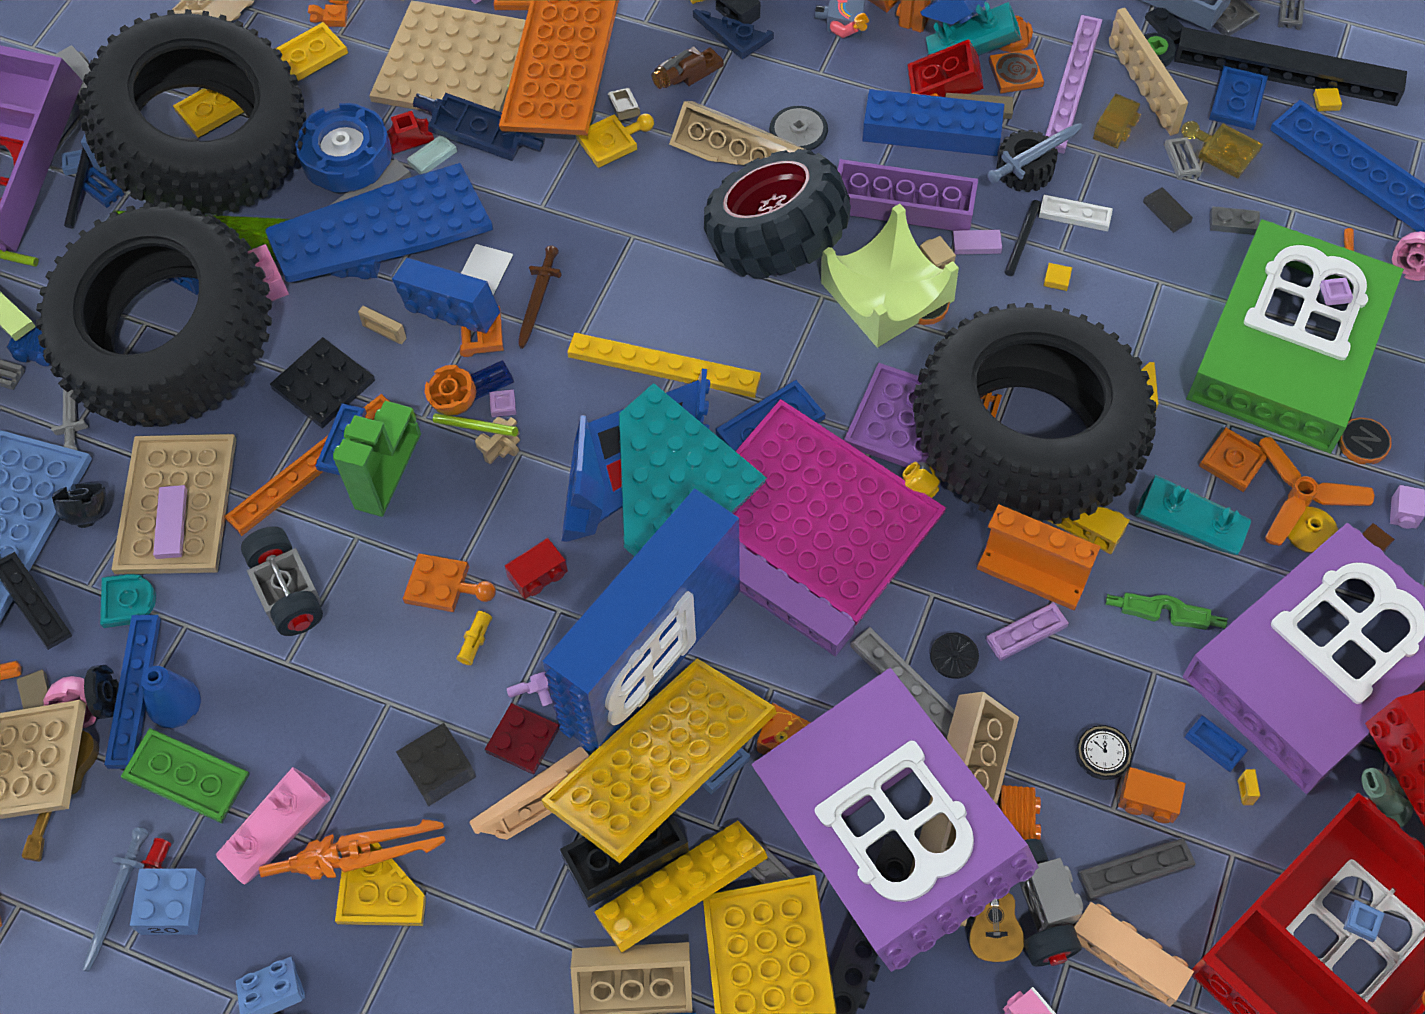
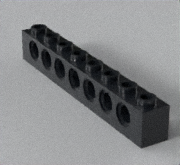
M886 836L875 867L886 880L901 882L909 877L914 856L904 842ZM890 868H896L901 872V876L899 878H892L886 871ZM854 919L831 975L835 1003L845 1001L851 1008L849 1012L844 1014H856L858 1008L865 1009L870 995L869 992L865 991L869 980L875 982L881 966L876 964L879 955ZM861 946L867 947L871 951V956L861 958L855 950ZM854 973L860 977L861 983L852 986L846 982L845 976Z

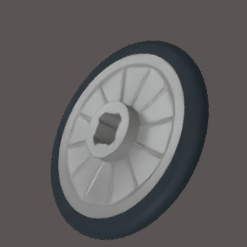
M790 106L780 110L772 118L769 130L771 134L801 148L813 150L826 139L828 124L824 116L813 108Z

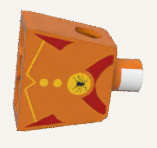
M772 702L777 714L762 727L757 740V751L763 755L767 754L811 722Z

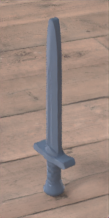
M1082 123L1075 124L1056 133L1014 158L1009 155L1008 151H1004L1001 158L1006 164L997 170H990L988 172L989 181L998 183L1001 177L1010 172H1013L1022 180L1025 171L1021 169L1022 167L1073 137L1081 130Z
M136 827L132 830V841L128 847L126 857L113 858V863L120 865V870L87 951L82 968L84 971H90L98 955L131 872L134 868L143 869L145 866L143 863L135 861L143 841L149 836L145 828Z

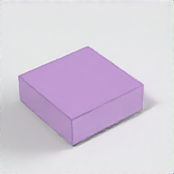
M1347 278L1321 281L1320 288L1326 306L1352 302L1353 295Z
M514 389L489 392L492 417L516 415Z

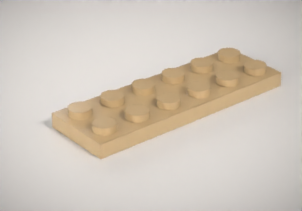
M1118 9L1113 21L1109 45L1119 56L1121 64L1128 70L1130 78L1136 82L1141 95L1145 96L1149 102L1151 110L1160 119L1162 127L1167 130L1170 136L1179 133L1188 101L1127 9Z

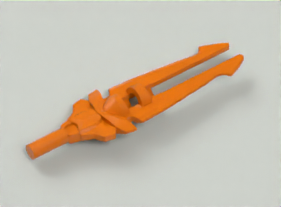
M423 819L417 826L341 836L338 842L334 844V835L332 834L324 837L321 842L317 839L309 842L303 851L290 857L289 860L259 866L260 877L291 871V873L306 874L312 880L321 879L323 875L327 878H336L333 870L336 868H340L343 872H348L416 850H423L428 853L446 841L445 837L440 836L373 852L370 850V844L442 829L444 823ZM358 847H361L362 854L359 853ZM339 851L341 852L342 858H339L338 856Z

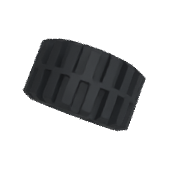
M1029 129L1028 131L1019 130L1018 133H1011L1001 143L996 168L998 169L1006 164L1001 158L1004 151H1008L1009 155L1014 158L1049 137L1043 136L1042 132L1038 131L1036 133ZM1053 148L1022 167L1021 169L1025 171L1022 180L1013 172L1001 177L1000 180L1003 183H1007L1009 188H1016V191L1025 190V192H1030L1032 189L1034 191L1040 190V186L1044 188L1052 180L1058 150Z

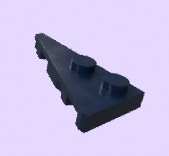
M693 10V18L741 59H744L774 39V32L771 30H767L766 33L755 30L754 25L744 24L724 16L721 20L711 17V12Z

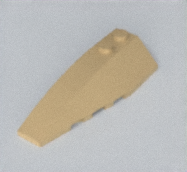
M684 101L669 145L708 161L745 165L757 158L763 159L771 156V153L779 151L795 152L797 149H804L771 133L693 101Z

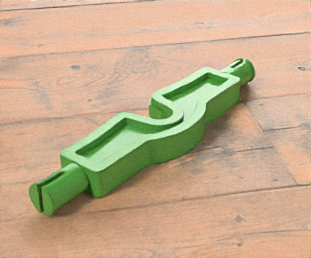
M1125 593L1124 597L1107 594L1105 605L1122 608L1121 613L1137 616L1153 622L1159 620L1162 609H1167L1170 612V622L1174 626L1207 630L1210 625L1225 629L1228 618L1211 615L1210 609L1186 605L1181 600L1168 595L1146 597Z

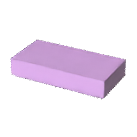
M1000 230L953 231L954 254H1001L1002 252Z

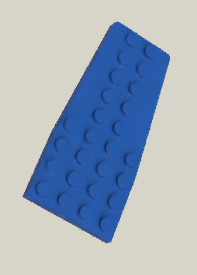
M461 163L383 185L360 195L270 226L266 229V235L285 281L294 282L357 267L360 263L371 260L378 262L429 250L491 231L493 226Z

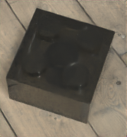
M445 723L396 751L402 765L428 807L476 778L472 765Z

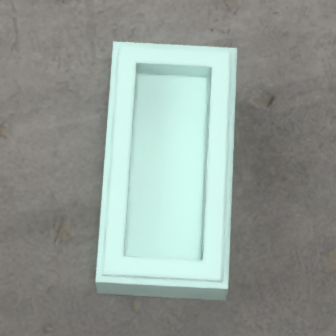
M438 136L408 157L407 161L419 174L431 171L455 154L457 149L446 137Z

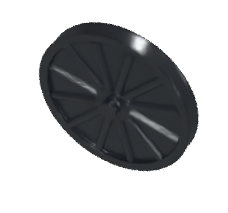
M946 633L937 638L933 643L930 659L938 673L947 678L960 679L970 675L975 670L979 661V651L972 639L966 635Z

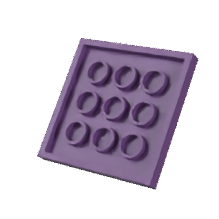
M878 363L844 441L861 452L906 468L913 462L927 463L926 460L929 455L928 453H922L920 448L921 438L916 436V424L914 422L913 404L917 396H914L915 385L922 384L918 382V376Z

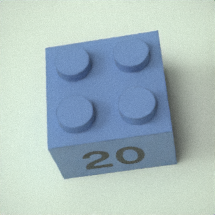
M196 868L139 869L130 926L140 935H198L206 878Z

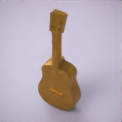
M82 730L71 795L79 791L85 773L92 767L99 754L97 741L84 730ZM52 811L39 813L32 834L28 835L22 852V857L25 860L41 861L45 841L43 835Z

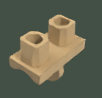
M497 417L492 423L516 427L517 421L512 417L508 421ZM483 433L475 439V444L483 453L484 460L491 464L499 455L502 458L507 454L516 456L519 453L516 444L520 439L517 436L494 434L490 438Z

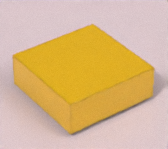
M1338 88L1315 89L1313 96L1317 111H1338L1341 109L1342 102Z
M1049 263L1043 286L1067 291L1072 267Z
M1245 769L1238 779L1243 806L1254 805L1260 797L1256 770Z

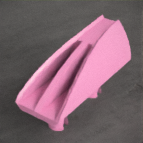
M292 767L216 853L217 858L238 881L244 885L249 883L259 874V866L270 864L330 801V796L318 783Z

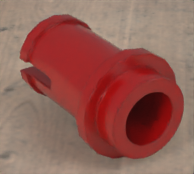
M154 838L146 859L141 861L145 865L143 869H163L161 866L172 844L167 840Z

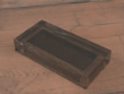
M1163 187L1144 197L1143 203L1173 233L1191 223L1193 217Z

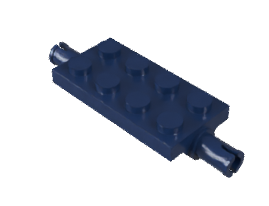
M446 92L442 99L436 98L434 100L417 93L413 100V107L431 112L432 119L428 124V131L510 161H513L519 147L522 145L539 152L543 148L545 142L543 137L541 138L527 132L501 131L499 123L502 112Z

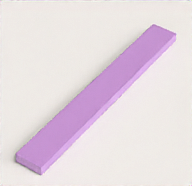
M1081 15L1046 132L1048 137L1073 125L1102 19ZM1068 140L1055 147V149L1059 153L1064 154Z

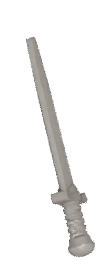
M63 389V425L52 426L51 430L55 435L64 434L63 447L78 450L75 445V432L88 428V425L83 419L77 421L76 401L70 397L73 390L66 392Z

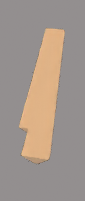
M578 747L469 822L476 834L480 832L492 834L497 838L508 840L550 815L552 812L544 807L541 799L589 757L588 753L582 747Z

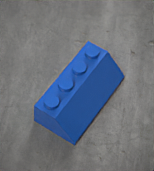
M934 0L921 10L920 13L922 16L951 25L957 21L963 24L977 14L976 7L978 4L981 7L985 6L984 2L986 0Z

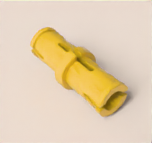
M483 611L476 612L470 629L463 636L465 641L456 657L460 663L465 665L473 664L479 646L484 644V635L492 620V616Z

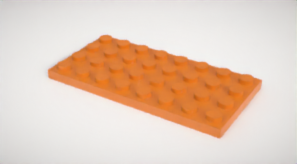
M619 0L530 1L499 123L501 131L588 135Z

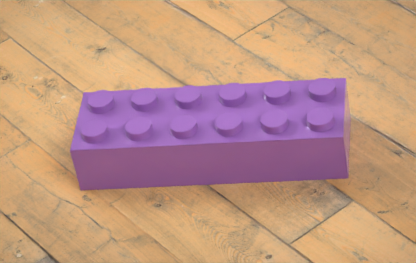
M840 159L838 172L841 174L850 197V216L888 221L892 208L901 204L906 210L907 224L952 231L970 230L978 179Z

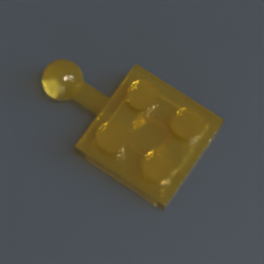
M1187 121L1181 128V133L1184 137H1188V139L1197 138L1206 143L1200 151L1198 158L1238 179L1263 146L1262 143L1225 124H1222L1213 136L1200 130L1198 123L1195 121Z

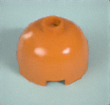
M445 365L434 371L435 375L430 379L429 383L426 382L424 393L429 404L436 411L447 416L466 412L472 406L476 397V387L469 372L459 368L457 365Z

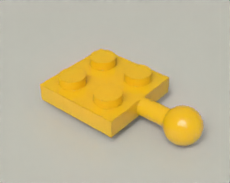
M644 113L637 118L635 123L624 127L614 114L590 125L588 135H576V139L597 168H600L637 150V143L631 137V134L639 130L643 132L650 131L654 126V119L651 115Z

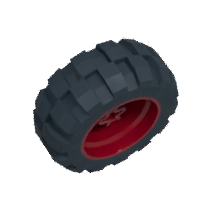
M797 149L795 152L779 151L771 153L769 157L757 158L745 164L744 168L737 172L733 171L722 180V185L712 191L707 199V206L704 207V231L718 260L732 272L743 277L749 274L753 278H768L771 274L779 273L781 276L796 271V267L805 263L810 264L823 256L822 252L828 247H834L841 239L842 230L847 228L850 218V197L837 167L820 153L814 154L811 150Z

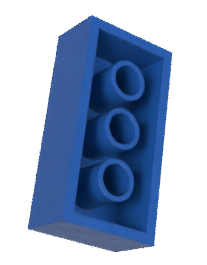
M410 258L405 259L392 278L405 308L412 313L424 314L431 319L437 318L451 325H460L471 331L487 333L500 313L488 282L482 279Z

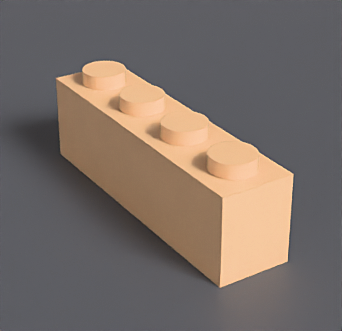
M1090 902L1074 927L1081 947L1171 1007L1180 996L1194 971L1188 968L1187 962L1180 957H1172L1163 951L1162 946L1155 940L1142 937L1130 923L1120 922L1111 916L1112 913L1101 904L1095 905Z

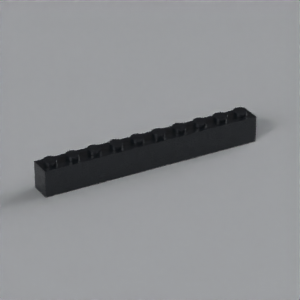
M1186 27L1182 29L1174 62L1222 71L1223 67L1227 66L1268 76V81L1313 90L1338 88L1339 95L1398 106L1405 92L1407 71Z

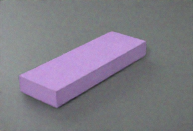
M185 485L159 487L153 552L156 559L182 557L187 488Z
M1053 602L988 635L986 641L998 660L1002 661L1061 631L1069 623Z

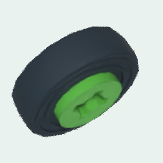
M1162 33L1145 34V38L1165 67L1170 65L1175 57L1176 46L1174 41Z

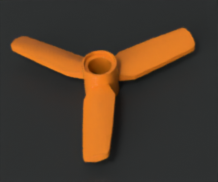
M1265 437L1260 440L1259 445L1283 481L1292 487L1288 494V500L1284 502L1265 537L1268 543L1277 546L1282 545L1304 513L1305 507L1309 506L1312 500L1322 505L1371 506L1373 504L1375 495L1372 488L1334 483L1317 484L1313 478L1301 476V473L1272 437Z

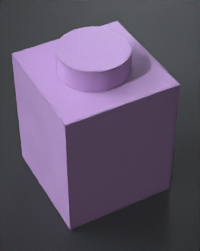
M1400 485L1391 497L1390 524L1399 525L1406 529H1416L1425 517V490Z

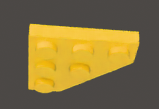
M379 843L370 844L371 852L383 849ZM358 847L359 853L362 854L361 847ZM393 859L348 872L341 870L335 922L346 925L423 926L426 897Z

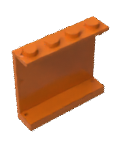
M998 504L988 525V528L991 530L986 549L978 563L977 570L1066 608L1075 610L1101 546Z

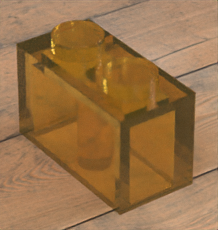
M1115 93L1096 124L1093 139L1118 149L1122 141L1126 142L1132 131L1130 129L1131 126L1135 127L1140 119L1141 114L1138 113L1140 103Z

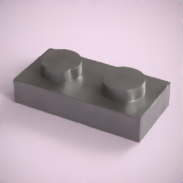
M1212 206L1210 211V231L1255 235L1260 223V211Z

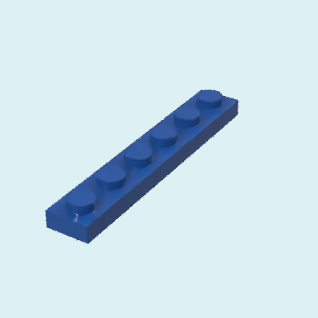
M132 615L104 763L107 769H125L140 743L146 709L141 677L144 671L152 667L154 663L161 623L158 615Z

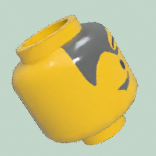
M913 462L904 470L902 476L906 487L913 491L924 493L931 498L939 491L940 480L935 475L936 471L928 463Z

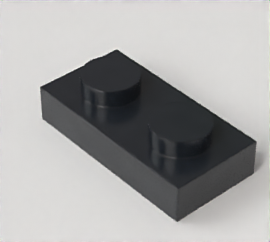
M1156 8L1146 13L1145 19L1158 33L1169 36L1174 41V44L1179 42L1184 26L1173 14L1164 8Z

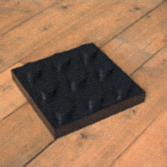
M322 337L274 379L270 386L276 393L323 429L337 416L341 404L349 405L375 379L370 372Z

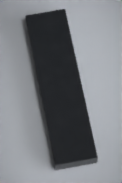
M13 552L0 559V582L47 650L72 637L71 632L17 554Z

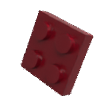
M511 703L485 747V751L487 754L534 775L559 731V724Z

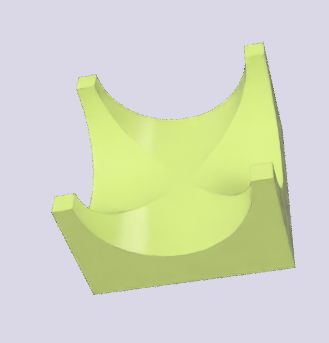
M901 204L892 208L891 215L884 228L863 248L843 256L836 255L832 247H828L822 252V285L877 348L919 323L920 318L955 300L959 267L952 261L945 265L944 269H940L924 256L911 235L906 220V210Z

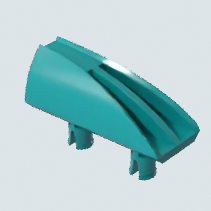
M984 2L986 10H983L978 4L976 7L978 15L963 24L957 23L949 27L948 23L943 22L944 27L936 22L934 24L936 33L926 37L929 55L968 39L978 55L1022 40L1020 28L1010 3L1006 2L990 9L989 3Z
M1154 475L1146 487L1134 513L1140 519L1212 549L1232 555L1239 554L1251 524V519L1240 515L1237 510L1232 511L1230 507L1225 508L1189 491L1188 488L1185 489L1181 485L1178 486L1157 475Z

